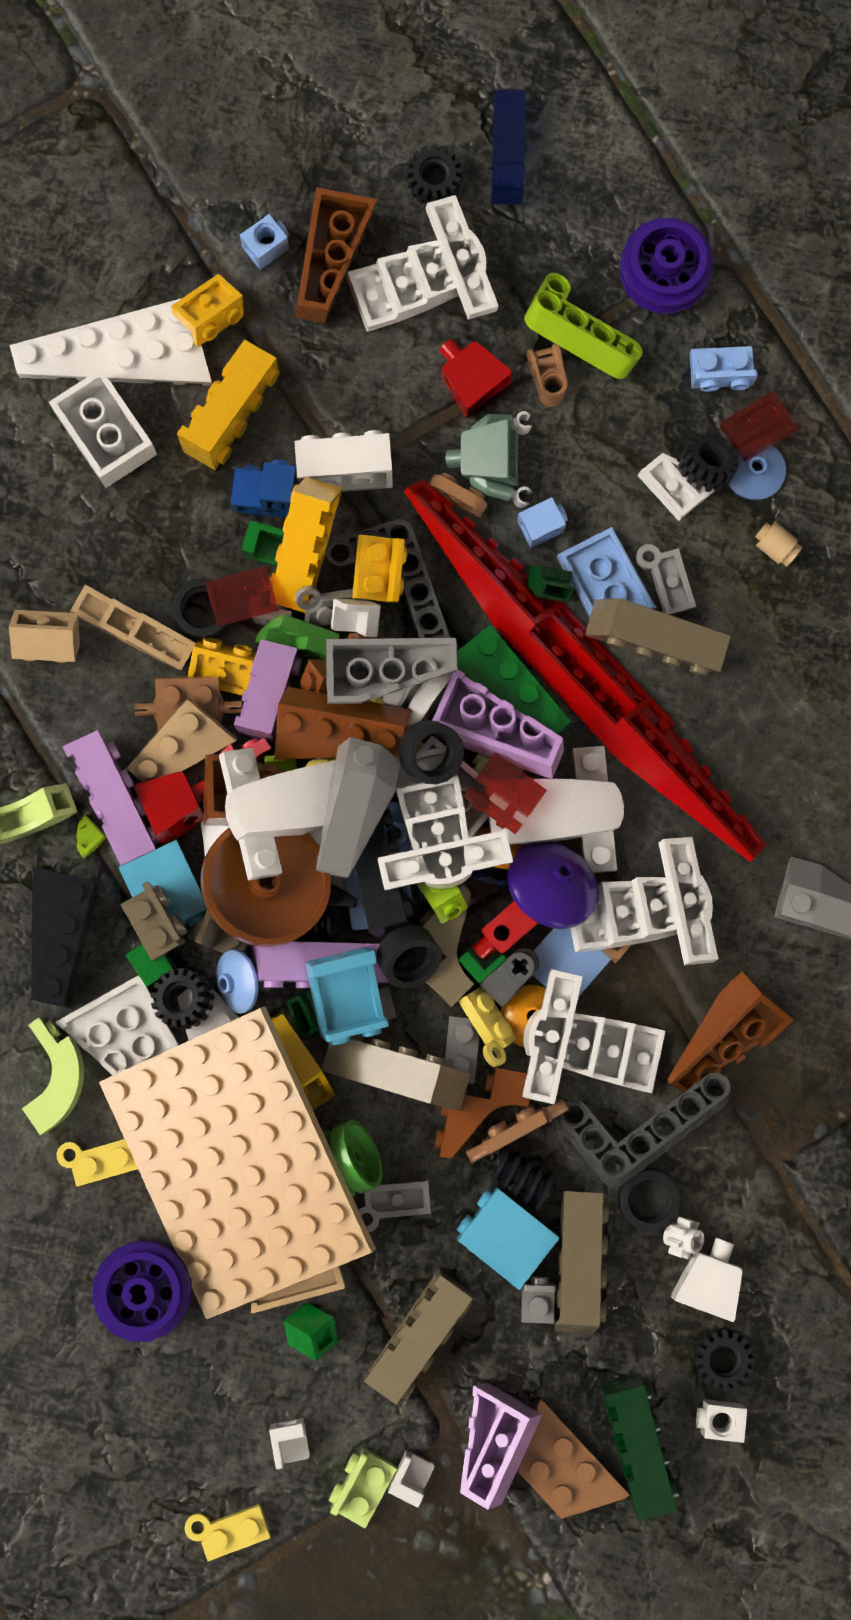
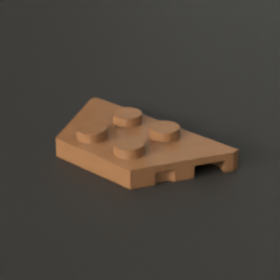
M540 1399L537 1403L536 1411L541 1413L542 1417L517 1470L519 1474L561 1519L626 1499L629 1496L628 1491L554 1411Z

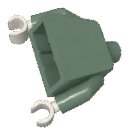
M522 411L517 414L516 418H513L511 414H487L475 423L470 430L462 432L461 449L446 451L447 467L449 469L461 468V475L470 481L471 486L490 497L506 501L513 499L514 504L519 508L528 506L530 503L521 501L519 493L530 495L532 493L531 489L521 487L518 490H514L513 486H518V434H527L532 427L531 425H522L520 421H527L530 418V414Z

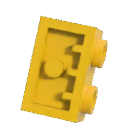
M217 274L171 306L172 314L192 332L193 343L197 347L213 340L218 333L228 326L236 324L244 315L243 295L220 274Z
M358 535L352 598L381 602L399 601V597L404 589V581L401 578L402 565L405 564L407 558L404 539Z
M216 638L198 640L193 646L188 677L220 676L221 691L243 696L244 690L248 689L251 678L250 671L256 652H252L253 649L245 645H234V647L223 645L222 641Z

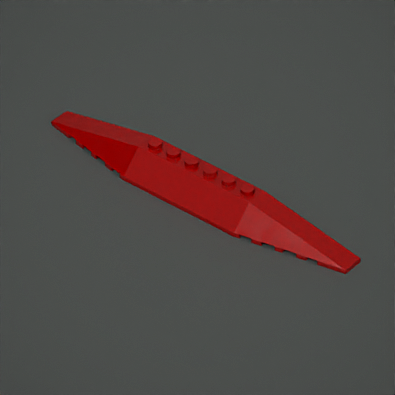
M424 479L407 487L404 491L503 639L509 642L521 654L523 660L534 668L543 678L545 684L562 698L565 705L576 713L585 723L587 729L603 742L613 756H616L622 764L751 862L767 845L743 813L737 815L731 808L729 803L733 800L725 789L719 792L709 778L713 773L707 765L702 767L691 754L695 749L687 739L681 741L672 729L676 724L671 717L597 639L585 636L587 628L563 602L536 597L528 587L529 576L522 571L524 565L515 557L510 561L496 549L499 543L492 537L488 541L473 529L476 524L467 516L461 519L451 509L453 504Z

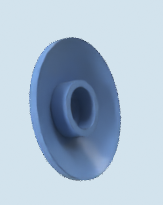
M748 440L735 446L733 452H738L739 458L737 460H740V465L728 484L729 487L737 495L748 500H763L774 495L782 486L786 476L785 460L779 450L772 444L762 440ZM752 463H760L762 470L755 471L752 468Z

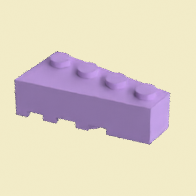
M457 669V671L452 673L432 721H438L454 729L462 739L463 748L553 779L564 752L563 738L532 717L525 716L506 700L502 701L488 692V689L480 683H475L465 677V674ZM433 734L435 738L445 741L439 734Z
M96 730L62 746L67 757L70 756L77 765L75 773L84 789L89 791L91 795L89 796V802L99 820L102 819L104 823L102 828L120 865L122 866L158 849L156 844L160 842L155 836L152 827H148L143 818L146 813L139 797L135 799L130 790V787L134 786V782L128 770H121L117 762L121 755L115 742H108Z
M290 942L273 947L250 945V960L255 968L258 982H264V987L283 988V982H296V988H310L305 965L306 961L369 947L374 950L377 962L376 953L380 944ZM378 963L373 964L377 985L378 983H387L388 980Z

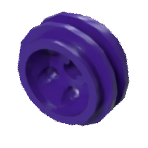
M657 218L639 226L629 236L620 259V280L626 294L639 307L661 314H674L690 308L703 296L713 272V252L706 237L694 225L677 218ZM650 248H655V252L652 254L645 252ZM685 256L689 259L690 262L685 261ZM666 257L671 258V263L666 262ZM641 267H648L651 273L645 275ZM687 275L689 277V280L685 283H681L679 281V276ZM660 281H663V282H665L668 286H662V285H659V284H657V283L660 282Z
M135 1240L115 1249L100 1264L93 1280L92 1302L99 1320L112 1334L130 1342H150L167 1335L184 1318L192 1300V1279L188 1274L185 1262L176 1254L173 1248L155 1240ZM130 1262L135 1263L138 1268L134 1275L126 1272V1265ZM156 1264L162 1268L160 1276H153L151 1274L150 1268L152 1265ZM115 1283L123 1286L121 1295H114L113 1285ZM134 1285H143L146 1288L144 1292L148 1297L146 1300H138L135 1297L137 1291L133 1288ZM163 1287L171 1288V1298L164 1299L161 1296L160 1291ZM127 1306L133 1310V1316L126 1315L122 1311L123 1307ZM151 1307L158 1311V1317L153 1320L149 1319L146 1315L147 1310Z

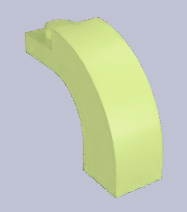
M67 783L43 787L24 799L0 807V845L49 828L76 814L77 809Z
M39 1017L28 1026L50 1057L52 1075L45 1091L24 1106L22 1110L39 1135H43L59 1125L74 1109L83 1087L84 1063L77 1042L71 1036H67L60 1041L58 1037L62 1034L57 1025L51 1019L46 1021L45 1018Z

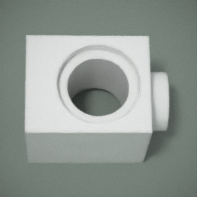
M703 1399L702 1408H697L696 1428H700V1433L706 1439L744 1443L747 1408L742 1403ZM718 1413H726L728 1415V1421L722 1428H715L712 1424L714 1416Z

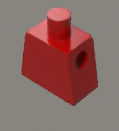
M451 338L439 349V352L448 361L441 368V377L466 418L511 383L513 372L476 341L462 350L455 340Z
M179 771L134 785L154 834L162 846L173 842L204 821V813L199 804L203 801L204 780L191 786L184 772Z
M513 901L481 929L485 936L472 947L485 961L497 950L501 954L505 953L534 928L538 922L527 916L518 907L516 902ZM502 926H506L509 929L510 934L506 938H502L498 933V929Z

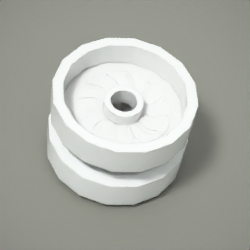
M452 673L384 695L382 700L386 705L402 708L409 704L407 708L413 709L411 726L428 720L439 705Z

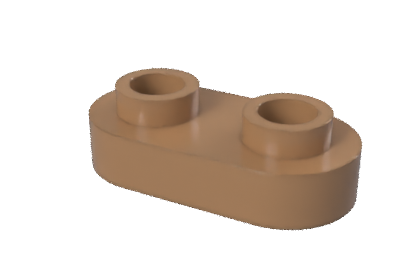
M447 473L433 475L429 484L448 501L473 516H482L487 503L484 501L485 496L474 488L467 490L457 484L458 481Z

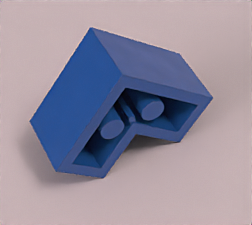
M273 460L272 463L264 462L263 471L262 468L253 465H245L243 469L235 468L231 496L233 512L286 518L289 513L293 488L295 484H298L296 466L291 465L290 462L285 460Z

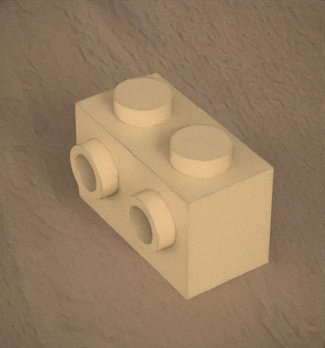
M14 610L9 624L12 659H23L25 661L46 660L58 663L75 662L80 646L78 613Z

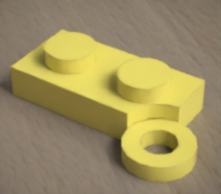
M479 987L458 1002L485 1043L483 1047L485 1060L492 1067H499L506 1061V1054L503 1048L510 1045L517 1038L511 1026L495 1005L493 998L482 987ZM492 1050L496 1053L497 1058L493 1056Z
M125 1139L82 1151L77 1143L66 1142L57 1151L59 1164L66 1168H72L76 1187L138 1169ZM67 1149L75 1151L76 1156L73 1161L65 1159L64 1153Z
M261 1504L214 1521H210L205 1514L195 1513L185 1523L187 1537L193 1541H202L207 1561L238 1551L271 1537ZM196 1521L203 1523V1532L195 1533L192 1529V1524Z

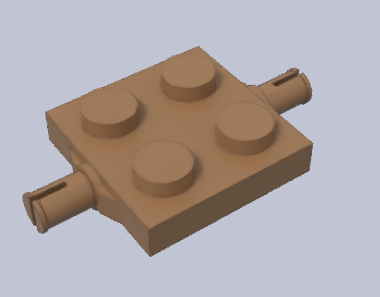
M220 676L156 677V696L154 702L135 703V716L154 715L157 731H159L189 697L221 724L224 714H241L243 701L224 702L220 692Z
M563 1098L546 1108L541 1106L535 1109L534 1105H531L517 1113L516 1121L507 1125L506 1121L503 1120L489 1128V1131H487L488 1136L482 1141L483 1143L466 1151V1154L473 1164L488 1154L492 1155L493 1152L546 1124L548 1121L552 1122V1119L569 1111Z

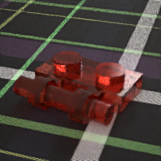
M494 753L475 779L485 787L480 794L470 786L463 797L473 803L471 807L478 812L482 810L495 819V824L501 829L506 827L516 834L523 824L513 818L515 812L518 811L525 817H528L547 790L500 755ZM493 793L509 804L505 810H502L489 800Z

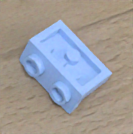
M752 346L691 349L692 389L700 388L703 392L716 391L719 387L745 390L753 386L758 377L757 370H754Z

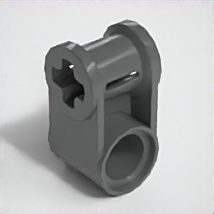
M519 948L501 966H498L480 986L503 1007L536 972L540 962L539 956L531 948ZM526 959L528 964L521 970L517 965L521 960Z

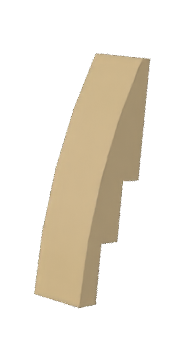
M87 585L83 587L70 610V613H78V618L180 671L183 669L193 651V646L196 644L142 612L138 613Z

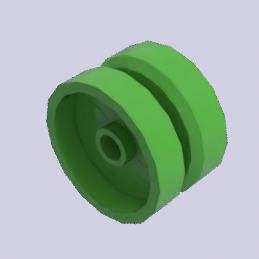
M351 1119L334 1127L332 1132L329 1130L323 1132L352 1197L356 1195V1192L364 1193L380 1185L383 1176L379 1152L365 1127L358 1121Z

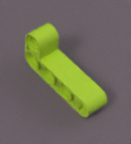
M558 273L548 274L525 314L524 320L527 326L617 379L627 378L642 356L641 346L632 338L566 301L571 290L570 282Z

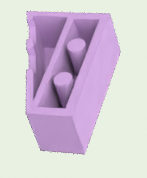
M263 639L260 640L250 671L251 678L248 689L244 690L242 696L244 704L240 717L236 716L234 722L239 735L257 738L258 740L265 738L267 742L276 743L278 703L287 688L291 687L293 676L299 677L303 659L298 658L299 652L297 648Z
M486 1382L473 1386L472 1396H474L472 1417L469 1418L468 1428H470L468 1449L465 1450L460 1493L490 1510L502 1505L542 1414Z

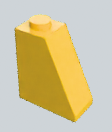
M281 1014L276 1018H271L312 1110H315L334 1097L335 1093L322 1070L285 1016Z

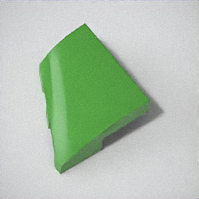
M283 614L274 618L257 634L255 643L259 644L260 640L263 639L297 648L299 654L324 660L326 659V639H339L340 634Z

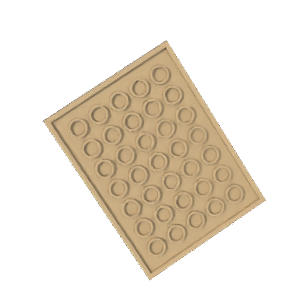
M265 1006L99 1082L175 1252L186 1264L188 1274L192 1279V1289L206 1320L363 1257L376 1249Z

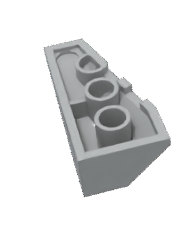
M456 638L326 639L327 704H360L457 671Z
M349 737L338 746L316 871L348 878L396 791L400 760L383 746Z
M791 856L774 917L851 939V885L820 864Z

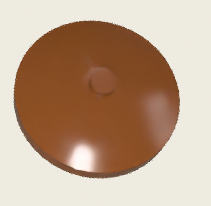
M230 827L214 841L203 862L201 890L204 903L210 915L226 933L246 944L273 947L298 939L312 929L319 921L329 901L331 876L330 874L316 871L320 846L308 833L304 835L274 837L283 873L278 876L249 881L239 840H236Z

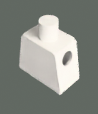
M715 1238L710 1255L701 1252L693 1254L677 1282L671 1298L682 1304L734 1322L742 1278V1268L729 1263L734 1244Z

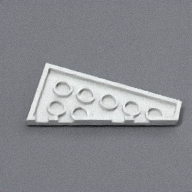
M180 299L9 345L19 378L56 380L57 378H76L82 381L94 372L102 369L110 382L149 384L154 382H172L174 385H185V383L202 384V386L212 385L202 346L197 347L193 343L192 332L172 314L171 306Z
M139 975L55 1022L84 1050L90 1053L112 1076L179 1045L169 1025L161 1022L163 1019L156 1017L155 1013L158 1010L152 1009L151 1003L156 1001L151 998L150 990L145 986Z

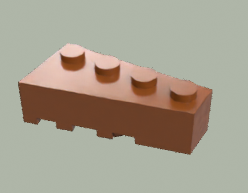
M316 187L295 318L325 323L371 220L377 199Z
M288 687L278 703L274 760L335 758L338 746L349 737L379 744L392 755H398L400 741L405 731L411 727L413 709L369 701L360 704H327L326 693Z

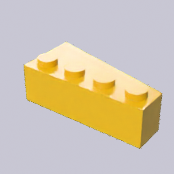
M246 340L242 342L223 369L222 376L225 378L222 382L219 380L213 382L208 389L207 403L204 407L197 405L191 413L192 420L189 428L182 425L177 432L185 454L213 470H216L220 463L224 464L228 460L232 451L230 446L236 437L239 439L244 434L248 425L246 420L250 413L258 411L264 399V396H262L267 386L272 387L279 376L280 371L278 370L276 357Z
M305 477L299 485L295 484L290 498L289 513L283 526L282 544L280 543L275 557V562H278L276 573H272L268 585V591L272 592L271 603L305 613V610L299 608L295 602V595L304 586H317L342 492L341 487L309 477ZM312 594L306 595L303 601L311 599Z

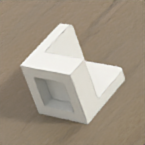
M334 598L331 629L334 631L357 632L365 637H377L381 606L370 600Z
M304 1418L271 1424L269 1432L276 1470L282 1469L285 1463L309 1458L310 1453Z
M405 1450L397 1471L389 1484L388 1493L418 1508L424 1497V1488L432 1474L434 1464Z

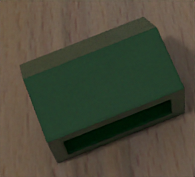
M542 565L529 568L528 587L536 597L567 603L576 586L571 582V571Z
M311 991L286 1001L301 1038L319 1032Z

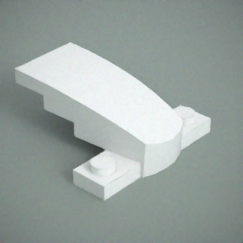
M456 195L429 202L426 205L425 209L437 241L408 246L407 252L378 258L374 265L347 272L346 278L367 332L413 317L457 296L460 297L468 320L497 311L499 305L486 274L484 248L472 230H469Z
M446 746L417 752V765L425 771L435 769L445 757ZM400 764L396 793L413 850L377 858L384 891L425 882L426 886L436 889L452 888L466 881L472 875V871L513 862L506 830L471 838L468 837L465 808L457 773L448 781L438 785L425 784L408 775Z
M604 746L572 749L574 779L486 781L490 833L506 830L509 845L557 842L581 837L582 857L593 873L617 871L613 831L620 827L623 820L624 803L621 792L616 784L608 782Z
M253 748L224 751L219 755L228 793L225 804L226 819L236 840H239L248 881L278 876L283 872L274 837L304 835L310 831L323 830L335 761L298 768L260 779Z
M669 838L659 842L666 877H636L632 881L601 882L598 885L599 896L595 910L586 921L571 928L575 953L634 945L678 934L684 965L713 963L718 960L710 922L713 911L712 896L705 879L700 875L693 838Z
M550 969L542 1008L532 1014L524 1029L523 1044L526 1055L531 1056L522 1097L555 1104L562 1069L619 1086L652 1093L665 1030L603 1017L576 1014L575 1010L583 976Z

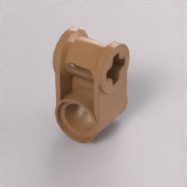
M554 343L551 348L539 351L527 350L529 369L534 378L541 403L548 407L559 406L565 399L568 385L559 345ZM556 385L560 388V391L552 393L546 390L545 387Z

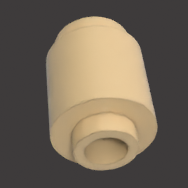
M776 521L772 525L766 522L755 535L759 540L755 546L777 564L781 562L786 567L803 548L797 543L798 539Z

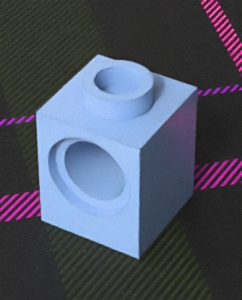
M268 214L240 234V240L244 251L259 270H262L289 250L288 237L290 235L280 220L275 222L270 214ZM264 237H272L274 239L270 244L260 243V240Z
M552 497L518 513L517 523L530 548L564 533L565 522L568 521L562 505H556Z

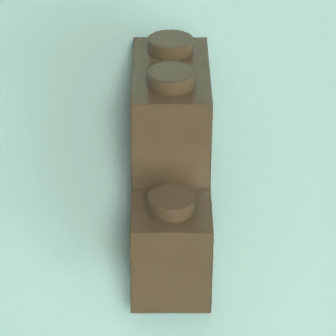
M463 884L459 890L467 905H469L471 892ZM431 908L419 923L429 931L445 959L440 963L438 970L425 983L452 1007L474 985L461 969L457 958L458 942L467 909L457 918L441 924Z

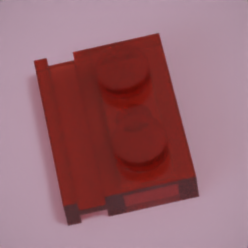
M773 391L723 420L720 424V428L729 441L743 456L744 462L794 433L798 427L796 422L794 423L791 420L790 414Z
M268 566L205 582L217 627L279 611Z

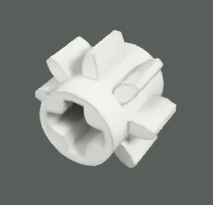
M679 1216L677 1222H672L665 1228L663 1240L666 1245L670 1246L669 1254L690 1259L691 1254L695 1255L700 1252L704 1243V1234L702 1231L697 1230L699 1222Z

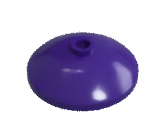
M551 841L529 843L522 847L512 858L513 862L509 864L507 873L510 893L518 907L534 921L550 928L568 929L582 924L595 910L599 896L595 875L587 862L572 849Z

